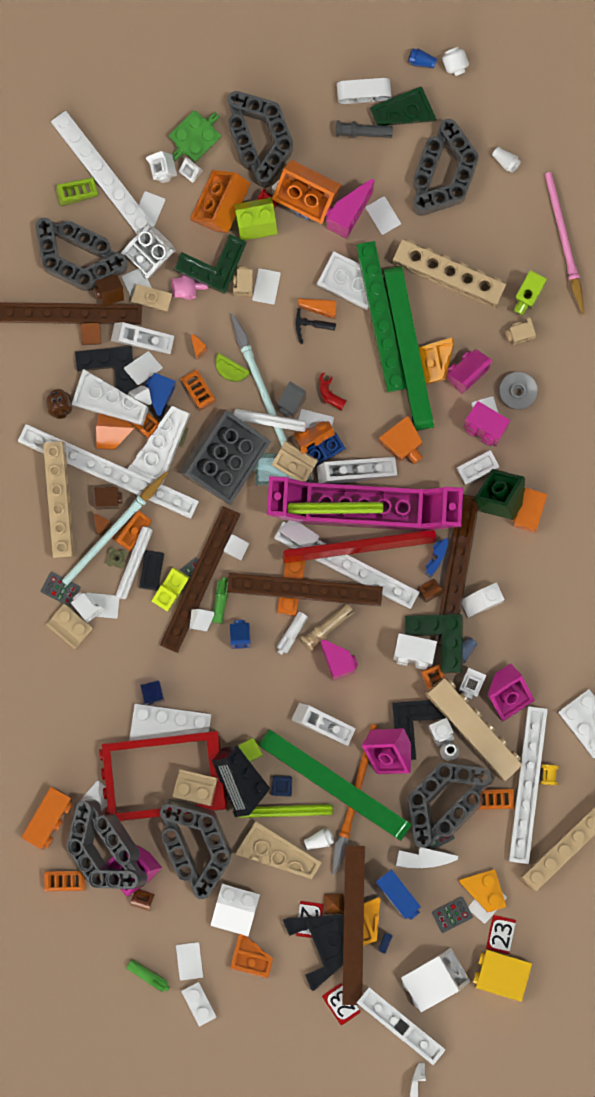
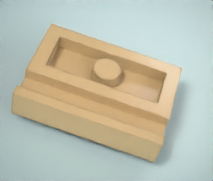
M285 441L272 466L295 480L307 482L319 460L308 453L302 454L300 448Z
M65 604L61 606L46 624L74 650L93 631L90 625Z
M179 769L173 797L212 806L218 778Z

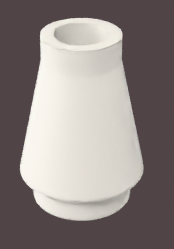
M497 147L492 154L507 172L513 173L521 163L518 156L500 147Z
M446 742L440 748V755L446 761H453L459 755V748L453 742ZM448 747L453 748L454 752L452 754L447 752Z
M323 828L309 838L304 839L307 850L331 847V844L335 843L329 828L326 830Z

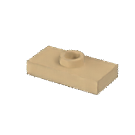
M136 284L131 303L142 304L144 307L168 313L173 293Z

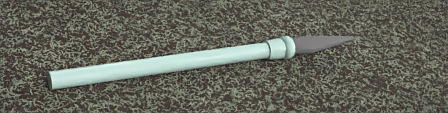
M231 313L236 342L240 346L245 360L248 362L269 415L277 416L254 360L248 336L234 314ZM274 427L279 442L283 446L284 442L287 441L282 428Z

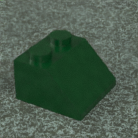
M492 469L474 498L481 512L514 520L523 504L525 477Z

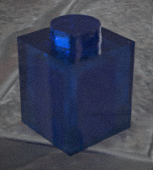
M159 680L140 685L145 705L148 706L165 701Z

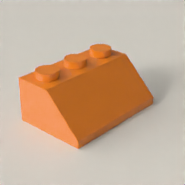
M290 160L283 169L272 200L323 224L327 217L326 214L334 204L342 184Z
M212 170L190 220L213 231L228 233L236 217L234 204L243 202L251 183L236 172Z

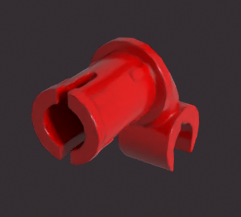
M324 372L318 380L320 393L325 401L324 404L328 403L342 411L347 400L333 394L332 390L329 391L332 376L329 381L325 382L323 379Z

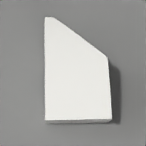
M418 1063L414 1071L409 1097H418V1081H426L425 1063Z

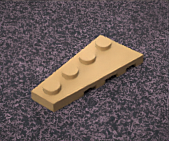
M256 821L235 855L308 879L314 877L322 862Z

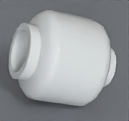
M458 47L446 51L442 58L447 73H454L455 76L465 73V68L469 66L465 51Z

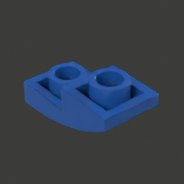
M335 432V435L324 440L319 445L309 447L306 453L319 460L316 464L318 466L346 448Z
M447 538L443 541L439 539L432 547L434 549L432 555L436 560L432 558L425 566L427 568L425 574L429 578L437 571L445 556L449 541Z

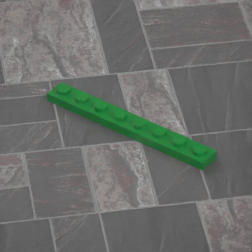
M372 241L357 244L356 250L386 392L405 390L406 384L376 243Z

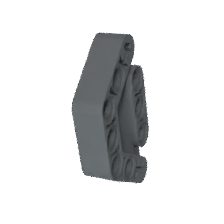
M233 91L228 96V106L232 113L228 123L233 142L243 167L253 170L256 182L260 187H268L291 156L293 140L278 103L240 91ZM256 104L259 108L252 110L250 106ZM269 110H275L277 113L275 115H269L267 112ZM243 115L264 121L268 126L274 145L262 163H260ZM235 122H240L242 124L239 128H235L232 126V124ZM279 126L283 128V131L275 132L274 128ZM246 139L248 143L242 145L239 143V140ZM286 143L290 147L288 149H281L280 145ZM247 156H253L255 158L251 162L245 160ZM276 158L279 160V163L273 165L270 163V160ZM267 173L268 178L264 177L263 179H261V175L265 176V174Z
M452 119L442 121L437 137L429 138L423 150L413 182V187L417 191L413 210L417 215L423 216L463 203L477 166L478 153L457 123ZM462 142L464 146L458 148L454 145V143ZM444 144H446L459 162L452 184L428 192ZM436 145L439 149L432 151L429 146ZM472 157L474 161L469 163L465 161V158ZM430 162L433 166L426 168L423 163ZM466 174L468 179L462 180L459 178V175ZM424 179L427 183L420 185L417 183V180ZM460 191L462 196L455 197L453 192ZM441 196L444 198V201L439 203L435 200V197ZM419 202H422V204L425 205V207L422 208V206L419 205Z
M40 218L37 221L36 231L41 260L48 274L80 290L88 291L96 287L95 280L113 275L120 276L127 271L126 257L112 251L110 243L105 237L72 221H64L61 225L52 222L48 218ZM43 226H47L48 236H45ZM67 228L73 229L70 235L64 234V231ZM56 236L99 258H103V260L84 269L59 257ZM88 236L90 240L87 243H82V237ZM52 243L51 249H44L45 244ZM104 244L107 248L104 251H99L97 249L98 246ZM49 261L56 262L54 267H47ZM119 261L122 266L119 267L116 265V262ZM66 269L73 270V273L69 276L63 274ZM100 269L107 270L106 274L102 276L98 275L97 272ZM83 277L90 278L87 284L80 283V280Z
M450 763L439 764L409 796L408 801L416 845L428 848L440 836L449 837L454 835L482 806L484 799L481 793L494 782L493 772L480 767ZM444 767H448L450 769V774L448 777H443L442 775V769ZM467 769L469 771V777L466 780H463L461 778V772ZM485 773L488 776V779H484V782L483 779L475 778V774L484 775ZM431 781H435L437 785L434 791H430L428 788ZM450 782L474 785L433 827L430 803ZM472 794H475L478 798L475 805H471L469 802V797ZM417 795H421L423 797V802L421 805H417L415 803V798ZM459 808H462L464 811V816L461 819L456 817V811ZM424 814L426 817V821L424 824L420 825L418 823V817L419 815ZM445 822H448L451 827L447 833H444L442 830V825ZM419 828H427V830L420 831ZM424 835L428 836V840L425 842L421 841Z
M95 799L80 801L76 805L67 849L89 884L94 888L134 889L144 886L147 883V874L136 863L140 858V851L117 816L114 814H104L100 803ZM96 831L115 860L124 869L109 868L93 844Z
M168 799L163 802L160 809V815L166 825L162 833V841L179 879L183 881L189 880L194 896L198 899H205L210 895L229 865L232 850L219 819L213 810ZM168 807H171V808H172V812H171V813H168V812H167V811H168ZM180 809V815L177 816L178 810ZM191 812L194 817L188 819L183 813ZM210 817L213 822L206 824L203 818ZM178 824L201 830L211 857L200 875ZM174 831L176 837L171 838L166 832ZM214 834L218 835L220 837V840L216 842L212 841L210 836ZM179 848L183 850L184 854L177 855L174 850ZM223 852L228 857L220 859L217 854ZM187 866L191 869V872L185 873L181 868ZM215 869L217 874L210 875L207 870ZM207 881L206 888L200 890L199 888H201L204 882Z

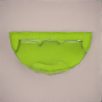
M218 353L216 368L219 375L225 380L239 382L251 374L249 370Z

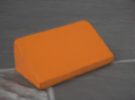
M138 510L112 537V540L128 551H131L137 542L142 527H148L152 520Z

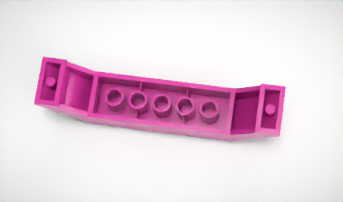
M269 476L267 515L311 525L411 531L461 527L463 488L407 489L303 482L290 479L289 477ZM382 502L383 512L291 514L287 512L288 503Z

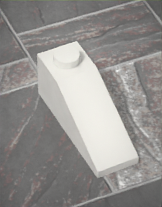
M124 322L114 323L111 337L112 342L165 354H171L174 340L173 335Z
M302 703L298 704L292 717V721L346 746L349 745L356 729Z

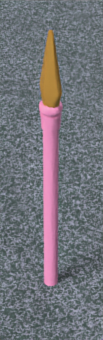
M552 172L545 173V178L567 263L568 278L571 281V288L581 313L584 315L582 286L579 281L580 276L574 263Z

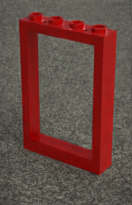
M213 731L102 744V749H99L100 760L104 763V768H101V776L106 784V788H103L104 799H107L108 807H105V814L116 815L120 822L161 817L160 809L117 813L111 751L206 740L210 777L218 778L212 806L196 804V806L213 811L227 810L224 783L220 782L212 762L221 750L219 732ZM169 807L167 812L171 813L172 808Z

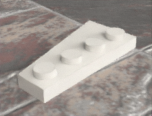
M84 369L72 401V406L142 426L149 409L146 405Z
M171 406L159 423L158 428L136 456L134 462L130 464L128 470L153 481L168 471L191 413Z
M135 704L129 741L209 732L212 715Z

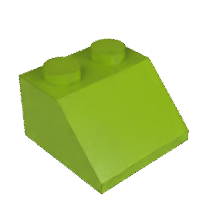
M271 198L234 204L240 239L246 241L278 235Z

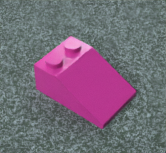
M368 180L337 201L334 207L331 206L326 214L327 229L346 239L348 238L374 192L375 180Z

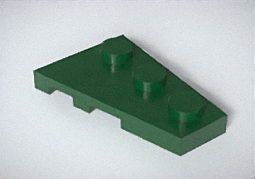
M422 86L370 107L376 124L380 126L435 122L437 120Z

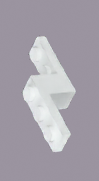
M368 988L357 1001L358 1005L432 1065L444 1053L445 1049L371 988Z

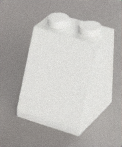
M452 948L445 950L401 977L403 987L406 991H409L414 1006L420 1012L457 993L471 982Z

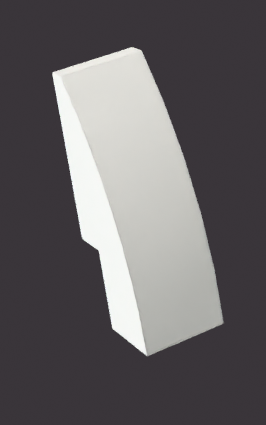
M422 847L419 848L418 855L399 850L395 866L417 869L432 868L456 861L458 856Z

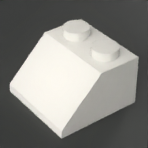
M222 884L211 926L248 937L260 894Z

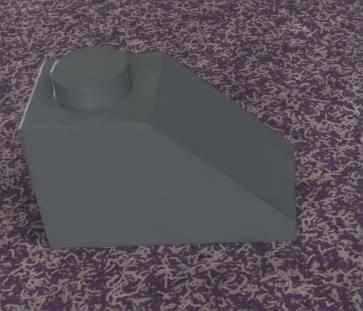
M290 381L277 404L279 412L286 417L290 415L294 418L306 400V391Z

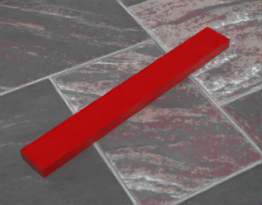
M435 530L287 549L284 550L282 559L283 563L431 544L435 541L436 533Z

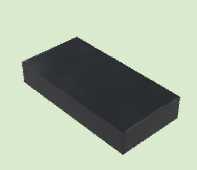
M145 550L139 589L158 591L164 553Z

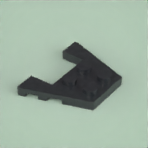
M344 914L283 919L289 936L309 929L324 967L305 975L312 991L316 990L343 966Z

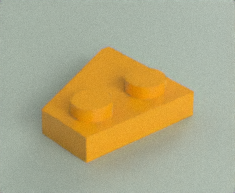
M452 337L419 347L427 385L446 379L455 342Z
M495 869L459 880V883L487 913L507 907Z
M380 897L364 903L363 946L377 941Z

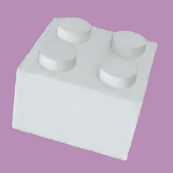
M399 633L393 660L397 661L396 664L408 666L409 663L416 665L415 668L427 670L433 664L437 641Z

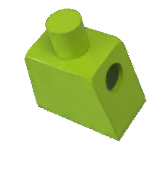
M530 270L515 297L518 303L513 311L523 316L527 308L532 309L545 287L547 279ZM525 293L531 294L530 299L524 297Z

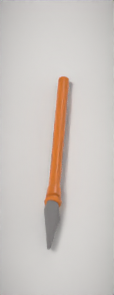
M371 724L369 732L370 730L378 729V726ZM363 751L354 784L360 790L369 762L365 751ZM349 806L341 828L342 832H339V838L335 842L333 875L336 874L345 855V846H349L348 838H350L349 833L351 832V824L355 810Z

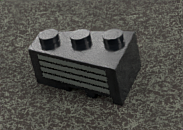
M237 745L223 747L212 760L220 782L224 783L228 793L226 794L227 799L231 800L235 810L233 811L234 816L250 815L270 790V787Z

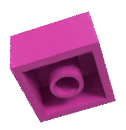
M477 401L466 418L463 428L466 429L465 431L473 437L477 435L482 438L481 441L484 444L496 447L511 420Z

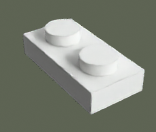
M490 450L457 467V471L464 484L467 485L489 474L492 469H498L500 466Z
M199 982L181 991L199 1027L217 1018Z

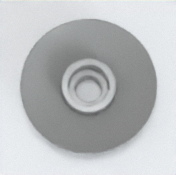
M514 372L502 380L499 392L502 401L508 407L520 410L533 404L537 397L538 388L535 380L530 375L523 372ZM516 389L521 390V395H516L514 391Z

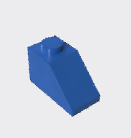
M154 373L152 377L149 376L145 387L149 388L152 405L157 417L162 419L176 387V382Z
M235 620L234 624H230L232 649L251 648L250 625L245 623V620Z

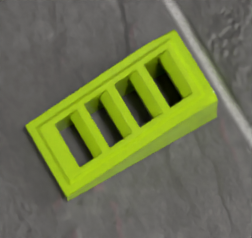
M94 178L57 184L56 187L60 206L98 196ZM85 185H89V193H87ZM78 187H81L83 194H80ZM71 189H74L75 195L73 196L71 193Z

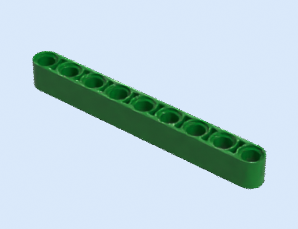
M402 266L383 269L413 425L416 431L434 428V422Z
M268 729L258 743V746L398 840L402 841L412 826L408 821L272 730Z

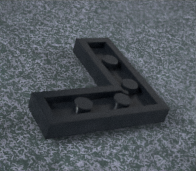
M132 346L75 352L77 372L83 371V369L89 371L115 368L116 387L118 390L128 395L129 391L136 388L135 381L124 370V367L133 362Z
M430 700L392 703L394 729L404 728L411 742V760H416L413 721L445 719L446 717Z

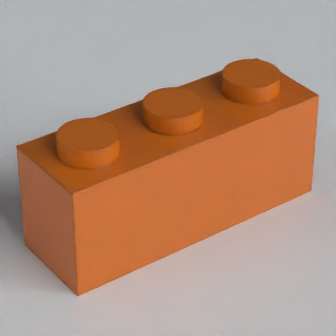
M50 787L21 838L41 850H44L45 847L48 848L54 839L51 837L55 830L58 831L63 824L61 819L64 813L68 814L73 806V803H71L73 799Z

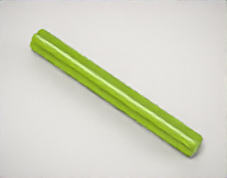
M288 503L287 512L291 514L382 513L383 503Z
M331 804L256 807L250 815L238 818L332 815L333 806Z

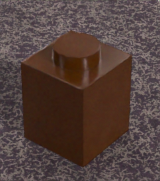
M117 275L95 280L96 288L94 289V295L96 300H100L102 306L124 301L123 286Z
M118 487L94 488L96 510L119 509V504L123 503L122 492H119Z

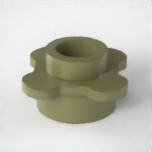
M111 548L109 550V559L106 561L107 565L116 566L120 569L124 568L127 552Z

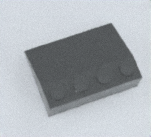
M219 409L179 473L231 505L271 441L228 410Z

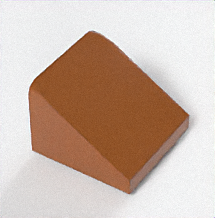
M100 323L81 324L82 345L101 344Z

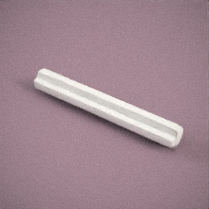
M235 409L233 413L245 422L304 432L307 426L306 421L242 409Z
M143 526L116 592V596L121 599H126L152 535L153 530L151 528Z

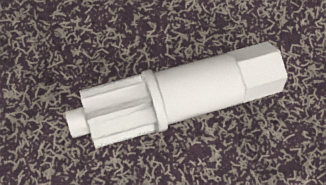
M298 612L286 633L283 634L277 645L279 649L277 653L280 655L288 653L295 642L297 635L308 619L305 614Z

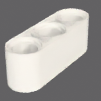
M388 78L347 80L336 84L338 103L381 102L392 98L391 82Z

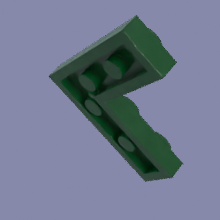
M229 234L215 267L181 252L173 270L225 294L247 242Z
M463 615L405 616V635H442V673H462Z

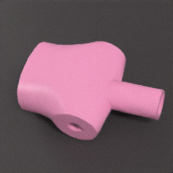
M185 275L179 278H172L171 282L174 298L193 300L196 298V290L208 289V286L199 282L195 283V280Z

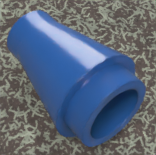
M412 48L408 59L412 66L433 69L437 61L436 57L419 48Z

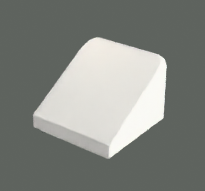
M231 534L224 553L241 561L249 543Z
M192 609L189 629L207 631L214 612Z

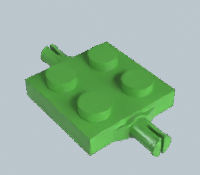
M194 110L168 136L177 147V150L172 154L175 162L183 154L196 163L221 138V135L213 127V124L220 118L216 112L206 119Z

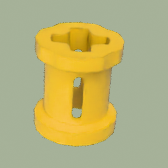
M541 765L543 778L540 784L558 786L556 773L559 766Z

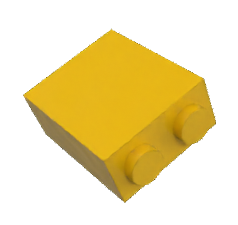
M485 950V953L481 952L478 964L481 965L480 971L475 972L473 983L476 984L475 988L522 1002L532 963L489 950Z

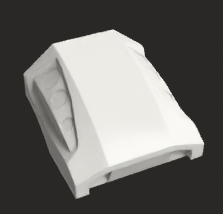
M147 225L131 240L121 254L129 258L144 273L145 277L149 279L176 250L162 233L151 225Z

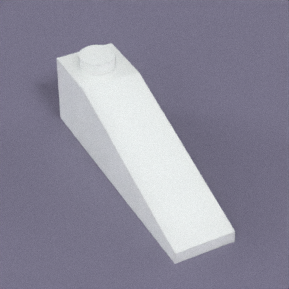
M395 457L324 462L316 467L318 481L323 484H342L398 475Z

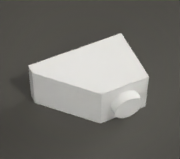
M496 582L464 598L462 606L467 617L470 618L503 603L505 599Z

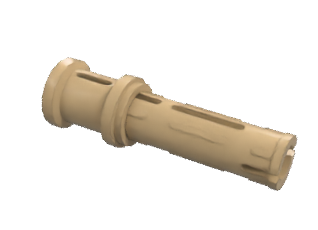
M346 604L320 626H315L314 630L306 637H301V640L310 651L314 650V646L321 640H326L327 635L354 614L353 609Z

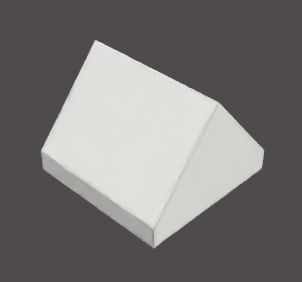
M186 157L178 172L193 183L203 170Z
M141 385L128 393L130 397L147 405L152 403L149 388Z

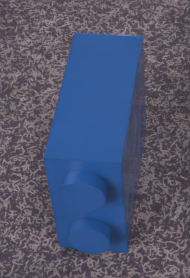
M392 869L375 882L404 919L409 918L412 920L420 913L418 909L421 906Z

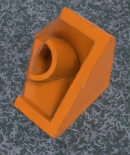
M98 414L96 448L116 450L134 427L127 421Z

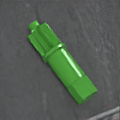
M222 577V581L218 580L215 593L214 616L211 622L223 624L228 598V578Z
M134 959L128 964L126 969L149 983L150 986L161 992L164 990L168 992L170 989L168 981Z

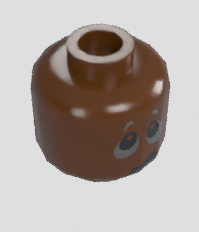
M57 389L51 391L47 396L46 404L48 413L51 416L63 419L70 414L72 404L70 395L67 392Z

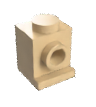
M238 267L237 275H234L233 279L234 287H237L233 288L234 296H253L252 269Z
M527 318L524 324L523 322L514 323L509 330L505 331L508 341H511L513 346L535 340L536 337L531 318Z

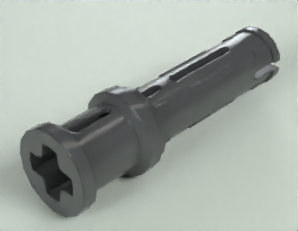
M337 120L336 137L341 135L351 136V138L357 136L392 138L393 126L357 124L356 121L345 123L340 122V120Z

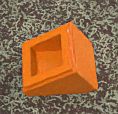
M192 334L191 340L198 360L207 351V346L195 334Z

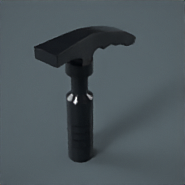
M297 308L295 323L300 344H303L302 334L300 333L301 325H312L315 328L335 331L336 323L319 320L311 321L307 320V318L301 319V308Z

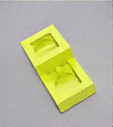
M173 567L164 583L158 589L152 602L168 612L190 577Z

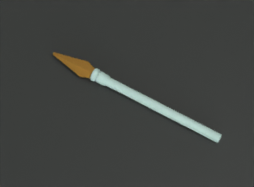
M166 471L148 485L141 495L136 497L137 500L133 501L127 511L62 579L66 585L77 576L142 505H145L148 499L153 497L169 471Z

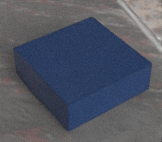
M273 776L272 796L291 797L292 777Z
M384 933L378 948L379 952L386 953L393 935Z

